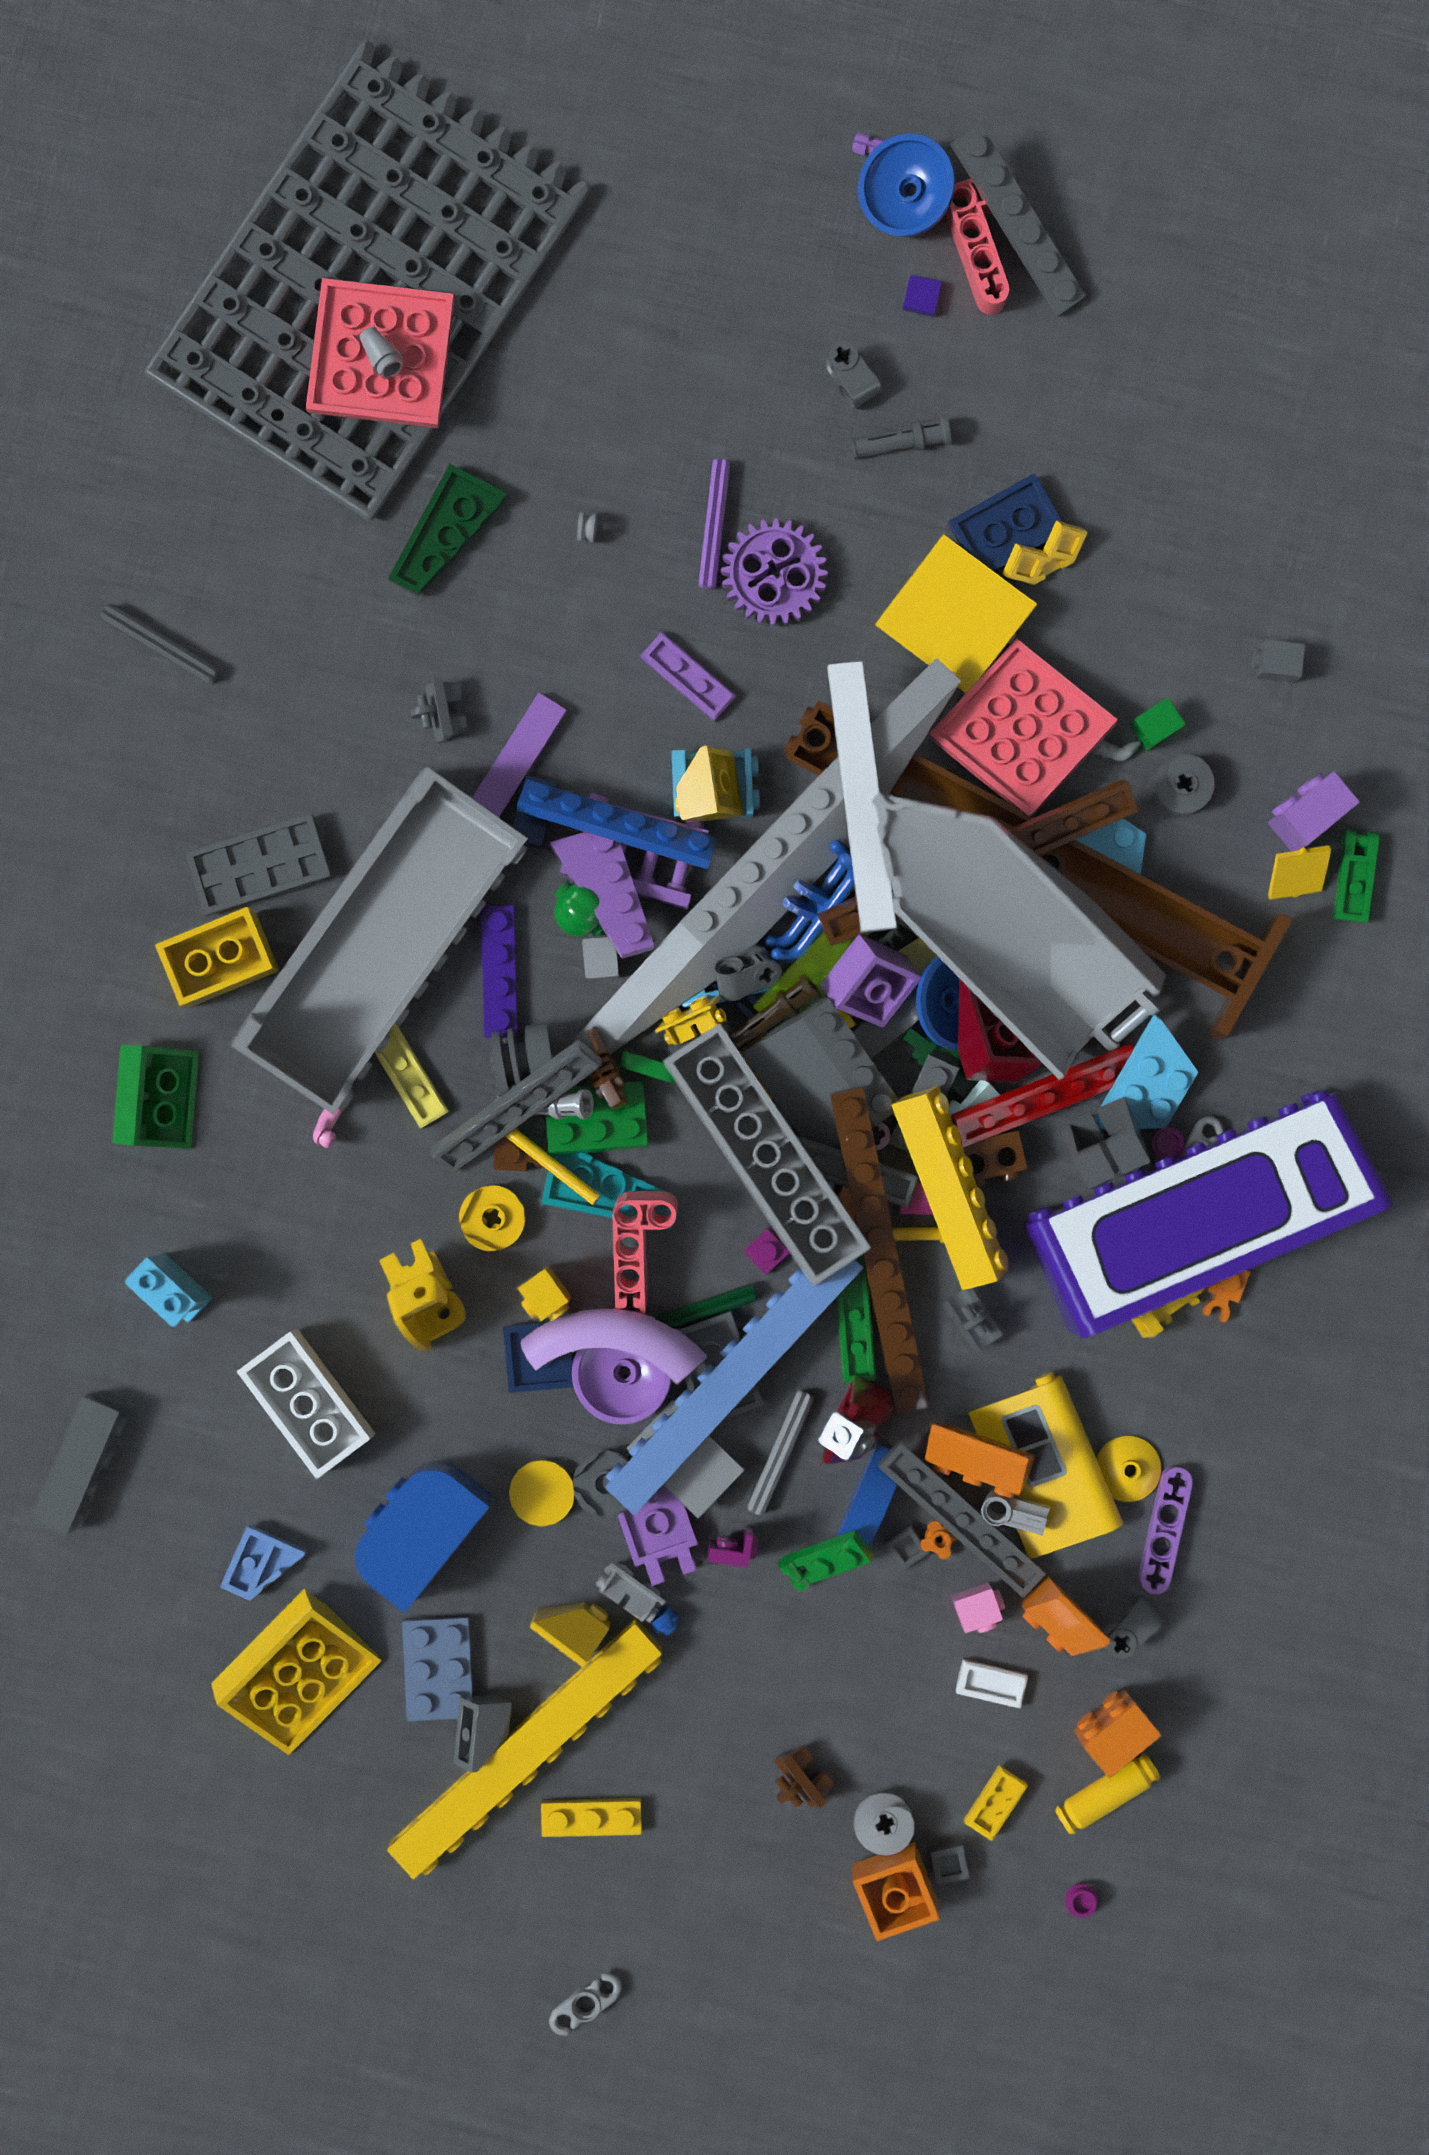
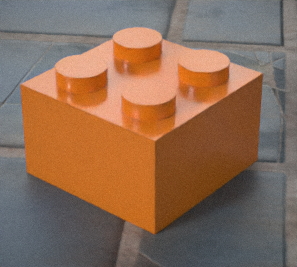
M1125 1689L1119 1693L1118 1691L1110 1693L1103 1700V1706L1094 1714L1089 1712L1082 1716L1076 1724L1078 1727L1073 1730L1084 1749L1109 1779L1161 1736Z
M915 1842L908 1844L899 1853L888 1856L875 1855L853 1863L852 1882L876 1941L940 1920L938 1899Z

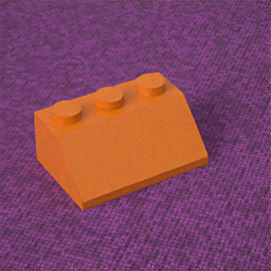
M941 1421L932 1424L924 1461L932 1463L931 1469L950 1475L952 1470L964 1475L962 1480L967 1483L981 1487L984 1482L995 1486V1493L1013 1498L1014 1494L1021 1495L1024 1492L1036 1455Z

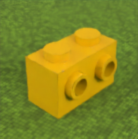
M550 1265L517 1288L524 1297L521 1304L532 1319L537 1316L542 1321L548 1317L552 1322L570 1308L567 1302L570 1301L572 1296Z

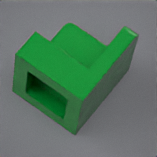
M1166 698L1135 718L1129 725L1146 751H1149L1178 732L1186 724L1171 701Z

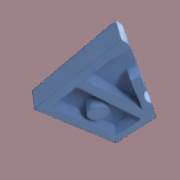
M249 1524L245 1529L220 1588L250 1601L304 1557L307 1550Z

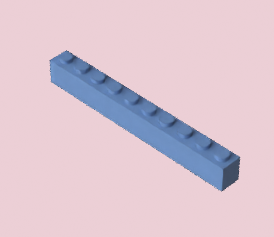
M852 1260L813 1287L799 1268L789 1278L788 1281L792 1286L783 1295L778 1290L765 1304L770 1310L761 1319L755 1315L743 1328L747 1335L739 1343L733 1339L720 1353L724 1357L721 1363L716 1368L710 1364L698 1376L697 1379L701 1384L692 1393L687 1388L674 1402L679 1408L670 1417L664 1413L651 1427L656 1433L647 1442L641 1438L628 1452L633 1456L625 1466L618 1463L607 1474L606 1478L610 1482L605 1488L635 1515L863 1267L857 1261Z

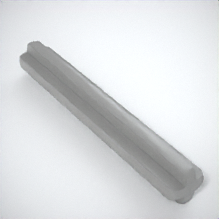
M799 1390L795 1395L748 1504V1510L752 1513L762 1516L767 1509L814 1400L813 1396L807 1392Z

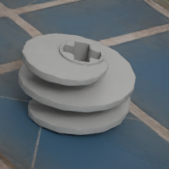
M875 1793L866 1797L857 1807L854 1815V1831L858 1841L867 1850L878 1855L888 1856L899 1853L910 1843L914 1835V1820L910 1808L901 1798L890 1793ZM884 1814L885 1818H891L892 1824L888 1825L887 1833H884L882 1829H876V1824L880 1822L879 1816Z

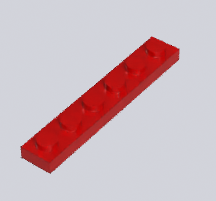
M1128 1044L1070 1067L1066 1076L1061 1080L1052 1074L951 1114L952 1122L957 1126L961 1134L962 1148L1111 1089L1133 1052L1134 1047Z

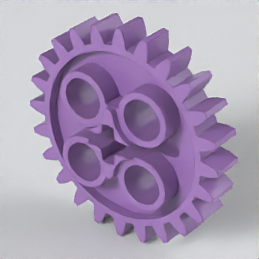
M778 518L774 519L772 527H768L764 519H762L759 530H756L753 525L749 524L748 536L741 532L737 533L739 545L729 542L728 548L733 555H723V561L730 565L721 568V574L730 577L722 582L723 588H732L727 594V600L738 599L735 611L737 612L745 607L747 609L745 614L746 620L751 618L753 614L758 615L757 625H761L764 618H769L770 626L774 627L776 618H781L784 626H787L788 616L790 615L796 621H800L801 609L808 614L812 611L809 601L814 603L820 602V597L815 591H825L826 585L818 580L827 578L828 571L819 569L826 564L827 560L825 557H816L821 552L822 546L816 545L811 547L814 535L811 534L803 538L802 525L795 532L792 531L791 520L787 521L784 528L779 527ZM783 544L789 548L790 553L785 557H777L772 552L773 547ZM795 558L800 559V562L798 564L795 563L788 567L786 566ZM747 560H756L760 563L761 568L757 572L749 573L743 568V564ZM773 567L775 571L780 570V577L776 579L774 575L768 576L769 568ZM793 573H799L805 578V583L801 586H793L788 582L787 578ZM760 579H763L752 588L748 586L750 582H755ZM770 588L774 590L777 596L773 601L766 602L761 600L758 595L762 589Z

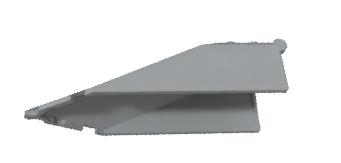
M884 793L874 797L872 804L876 806L879 820L877 829L887 878L891 879L894 898L892 899L894 912L1059 1080L1066 1076L1076 1054L1093 1036L1108 1051L1118 1049L1121 1046L1120 1041L1144 1020L1162 1010L1158 1001L1145 990L1148 989L1153 996L1158 995L1161 992L1166 974L1096 902L993 818L964 813L955 809L906 798L902 799L884 795ZM1134 1000L1141 1005L1112 1032L1104 1028Z

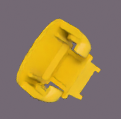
M420 1238L410 1244L415 1255V1262L411 1267L409 1265L402 1266L395 1253L379 1261L391 1286V1291L386 1296L394 1322L403 1336L422 1353H427L432 1350L431 1341L454 1330L465 1321L466 1311L460 1298L455 1293L449 1291L453 1286L448 1280L435 1251L429 1252ZM443 1309H449L450 1311L446 1319L440 1318V1312Z

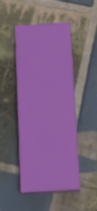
M662 631L640 656L646 664L714 722L736 698L733 692Z

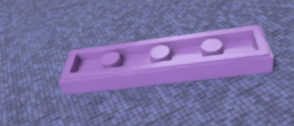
M538 693L472 799L498 818H501L523 783L525 776L528 775L564 718L567 710L541 693Z

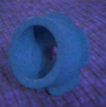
M669 1605L658 1610L650 1622L653 1628L652 1633H661L662 1636H666L673 1632L679 1625L677 1620L680 1614L676 1611L674 1612Z

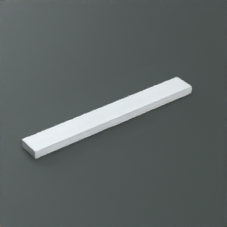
M862 661L829 664L827 669L861 932L895 929L896 921L892 902L890 878H887L877 829L879 824L876 806L872 804L874 797L879 794L863 664Z

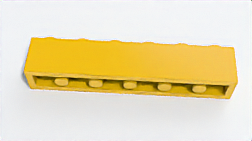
M939 1085L906 1095L893 1103L892 1108L961 1288L966 1290L997 1282L1009 1271L1008 1258L998 1243L995 1223L987 1214L984 1206V1194L977 1187L974 1180L972 1163L963 1151L960 1131L953 1124L950 1117L948 1100L941 1093Z

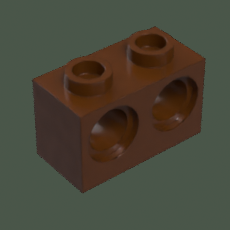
M1019 1130L997 1134L963 1148L965 1156L968 1157L975 1154L981 1159V1169L973 1174L977 1187L988 1185L987 1178L1000 1176L1001 1181L1019 1178V1171L1027 1170ZM1004 1147L1010 1148L1014 1154V1159L1008 1166H1002L997 1159L999 1150Z

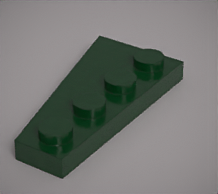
M449 463L388 580L419 597L508 499V494Z

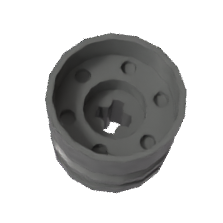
M548 1022L526 1025L525 1041L519 1042L514 1028H509L507 1031L508 1044H504L500 1030L491 1032L490 1061L493 1077L500 1089L501 1095L512 1089V1083L517 1085L555 1057Z

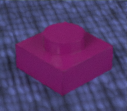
M765 1229L743 1250L765 1275L790 1253L768 1229Z

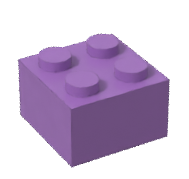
M1334 771L1325 777L1322 773H1319L1297 789L1300 796L1297 797L1294 794L1272 810L1275 816L1267 823L1290 851H1297L1309 845L1360 801Z
M858 934L820 986L835 1008L884 1028L919 983L922 976L905 954Z

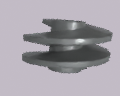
M1192 754L1179 755L1167 760L1157 769L1153 776L1151 785L1153 797L1159 807L1170 814L1183 816L1195 813L1208 803L1214 791V775L1210 766L1203 759ZM1180 781H1187L1189 787L1179 790L1177 784Z

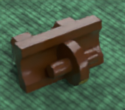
M798 1747L788 1755L779 1754L773 1760L790 1782L788 1783L783 1775L775 1780L781 1789L776 1795V1799L780 1804L790 1800L795 1808L799 1807L803 1801L797 1793L800 1794L810 1808L816 1806L818 1809H821L827 1803L824 1797L833 1787L834 1783L823 1771H818L809 1780L803 1771L814 1759L805 1747Z

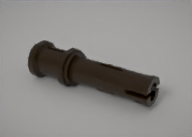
M803 973L799 976L800 980L786 991L780 990L775 996L776 1000L728 1035L738 1051L767 1032L785 1017H795L798 1015L799 1009L812 999L818 1000L822 997L819 989L807 974Z

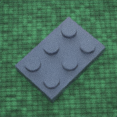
M470 1615L403 1619L407 1721L458 1719L460 1697L474 1696Z

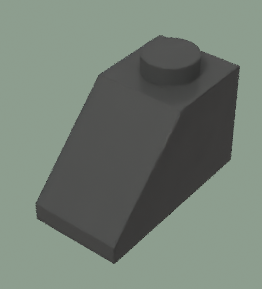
M494 1694L460 1697L454 1754L455 1765L471 1773L479 1771L509 1736V1726L512 1720V1702Z

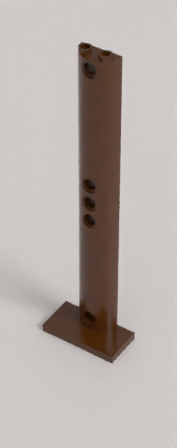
M817 701L814 708L807 707L799 723L803 726L797 737L794 735L790 737L783 752L787 754L786 759L819 776L839 755L833 708ZM818 733L823 735L826 740L822 746L812 747L807 742L808 737ZM914 753L889 796L951 808L973 815L991 817L1006 830L1034 818L1033 816L1028 818L1018 808ZM1077 840L1039 855L1042 859L1050 858L1054 860L1057 865V871L1096 902L1145 954L1226 997L1206 1035L1217 1041L1228 1037L1293 920L1292 918L1279 913L1268 922L1260 938H1257ZM1220 953L1228 954L1232 958L1233 965L1230 970H1224L1219 967L1217 957Z

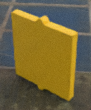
M1329 845L1309 849L1302 847L1297 851L1276 854L1268 892L1269 899L1273 900L1291 896L1297 898L1299 895L1322 892L1331 853Z

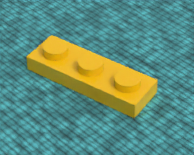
M641 1798L542 1800V1837L641 1835Z

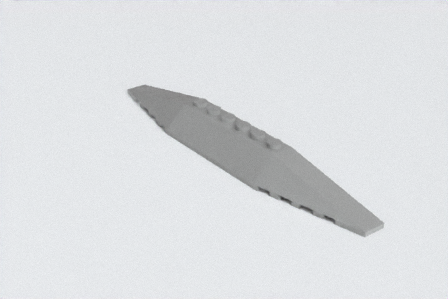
M938 658L870 724L879 794H890L893 786L906 769L914 753L961 682ZM839 756L684 917L575 1038H579L593 1052L596 1051L587 1033L589 1029L596 1027L611 1055L638 1034L654 1025L663 1015L678 1008L688 999L716 981L714 966L717 961L755 946L788 911L782 903L785 897L789 896L799 900L803 896L794 888V884L798 879L813 885L838 859V855L830 850V843L833 840H839L846 846H850Z

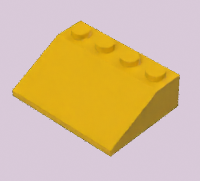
M304 1588L211 1683L217 1706L284 1753L290 1755L382 1660L333 1610Z

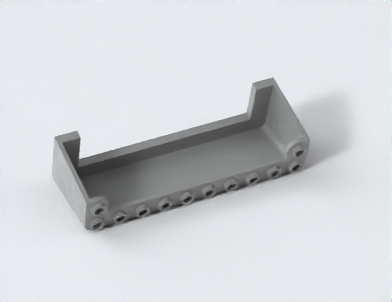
M430 768L423 769L232 1039L231 1046L334 1115L337 1109L344 1111L354 1096L352 1094L353 1091H351L354 1080L357 1078L361 1081L372 1066L368 1062L375 1051L381 1053L390 1041L391 1037L387 1033L394 1024L400 1026L410 1012L406 1006L413 996L419 999L429 985L425 979L432 969L438 972L448 958L444 952L451 942L457 945L467 931L463 925L469 916L477 917L486 904L482 898L490 888L495 891L505 877L501 873L503 868L509 863L517 864L527 850V847L523 844L527 838Z

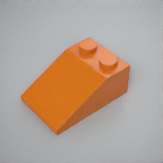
M1048 1575L1020 1602L1026 1611L1022 1615L1024 1619L1036 1630L1040 1626L1050 1634L1046 1640L1059 1653L1065 1649L1071 1656L1106 1647L1111 1642L1098 1624Z

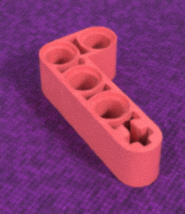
M970 178L955 184L953 199L945 216L978 308L984 314L995 315L1001 312L1005 306L1009 294V284L985 216L992 212ZM963 199L967 202L968 206L963 208L954 205L953 200ZM973 229L979 236L977 238H968L963 231ZM982 259L988 262L990 267L980 269L974 262ZM989 287H990V290H991V293H992V294L987 295L988 290H989Z
M630 1191L620 1195L616 1201L613 1210L615 1309L634 1311L641 1314L646 1312L648 1303L646 1230L667 1229L675 1222L679 1205L675 1196L669 1192ZM627 1204L632 1205L638 1213L634 1216H627L623 1214L620 1207ZM660 1204L666 1205L671 1210V1213L667 1216H660L654 1211V1207ZM633 1237L638 1242V1246L628 1248L624 1246L622 1239ZM633 1269L639 1274V1277L634 1280L627 1279L623 1275V1271ZM631 1293H634L633 1305L636 1310H630V1306L627 1304Z

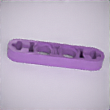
M1178 1465L1165 1468L1160 1476L1138 1572L1140 1585L1151 1594H1161L1170 1585L1191 1494L1192 1477L1187 1470ZM1176 1473H1179V1477L1184 1480V1484L1177 1485L1175 1495L1181 1497L1180 1502L1172 1498H1164L1165 1492L1172 1495L1173 1485L1168 1482L1169 1477H1175ZM1168 1504L1174 1505L1178 1511L1176 1519L1172 1522H1164L1160 1517L1161 1509ZM1159 1537H1166L1170 1541V1549L1163 1555H1158L1153 1550V1543ZM1150 1557L1159 1562H1167L1165 1567L1159 1564L1158 1574L1162 1577V1581H1156L1154 1586H1151V1582L1146 1579L1147 1574L1153 1575L1156 1566L1153 1562H1149Z

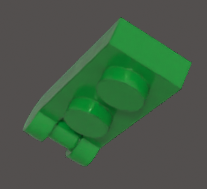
M1344 829L1341 838L1342 849L1332 920L1360 924L1368 923L1379 833L1367 832L1365 835L1358 834L1353 829ZM1355 846L1364 848V856L1354 855Z
M854 1530L787 1554L778 1562V1568L784 1575L790 1576V1583L799 1592L805 1590L812 1583L871 1563L874 1553L858 1532ZM804 1565L806 1569L801 1570L799 1567Z

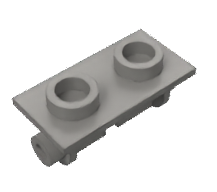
M611 1562L603 1570L609 1576L607 1577L605 1574H602L595 1584L600 1587L599 1592L617 1604L620 1603L624 1595L630 1597L624 1609L641 1622L646 1620L650 1623L657 1614V1611L652 1608L658 1609L666 1602L659 1597L661 1593L658 1589L648 1583L641 1584L633 1578L634 1574L630 1569L619 1563L614 1565Z

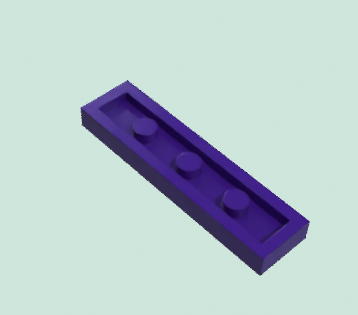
M484 906L481 910L484 1038H491V1032L498 1030L501 1031L503 1038H508L507 1031L509 1028H514L518 1037L515 906Z

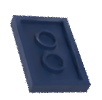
M1033 473L949 520L948 526L960 547L996 572L1006 566L1015 543L1037 549L1046 544L1056 520L1060 522L1062 520L1036 474Z

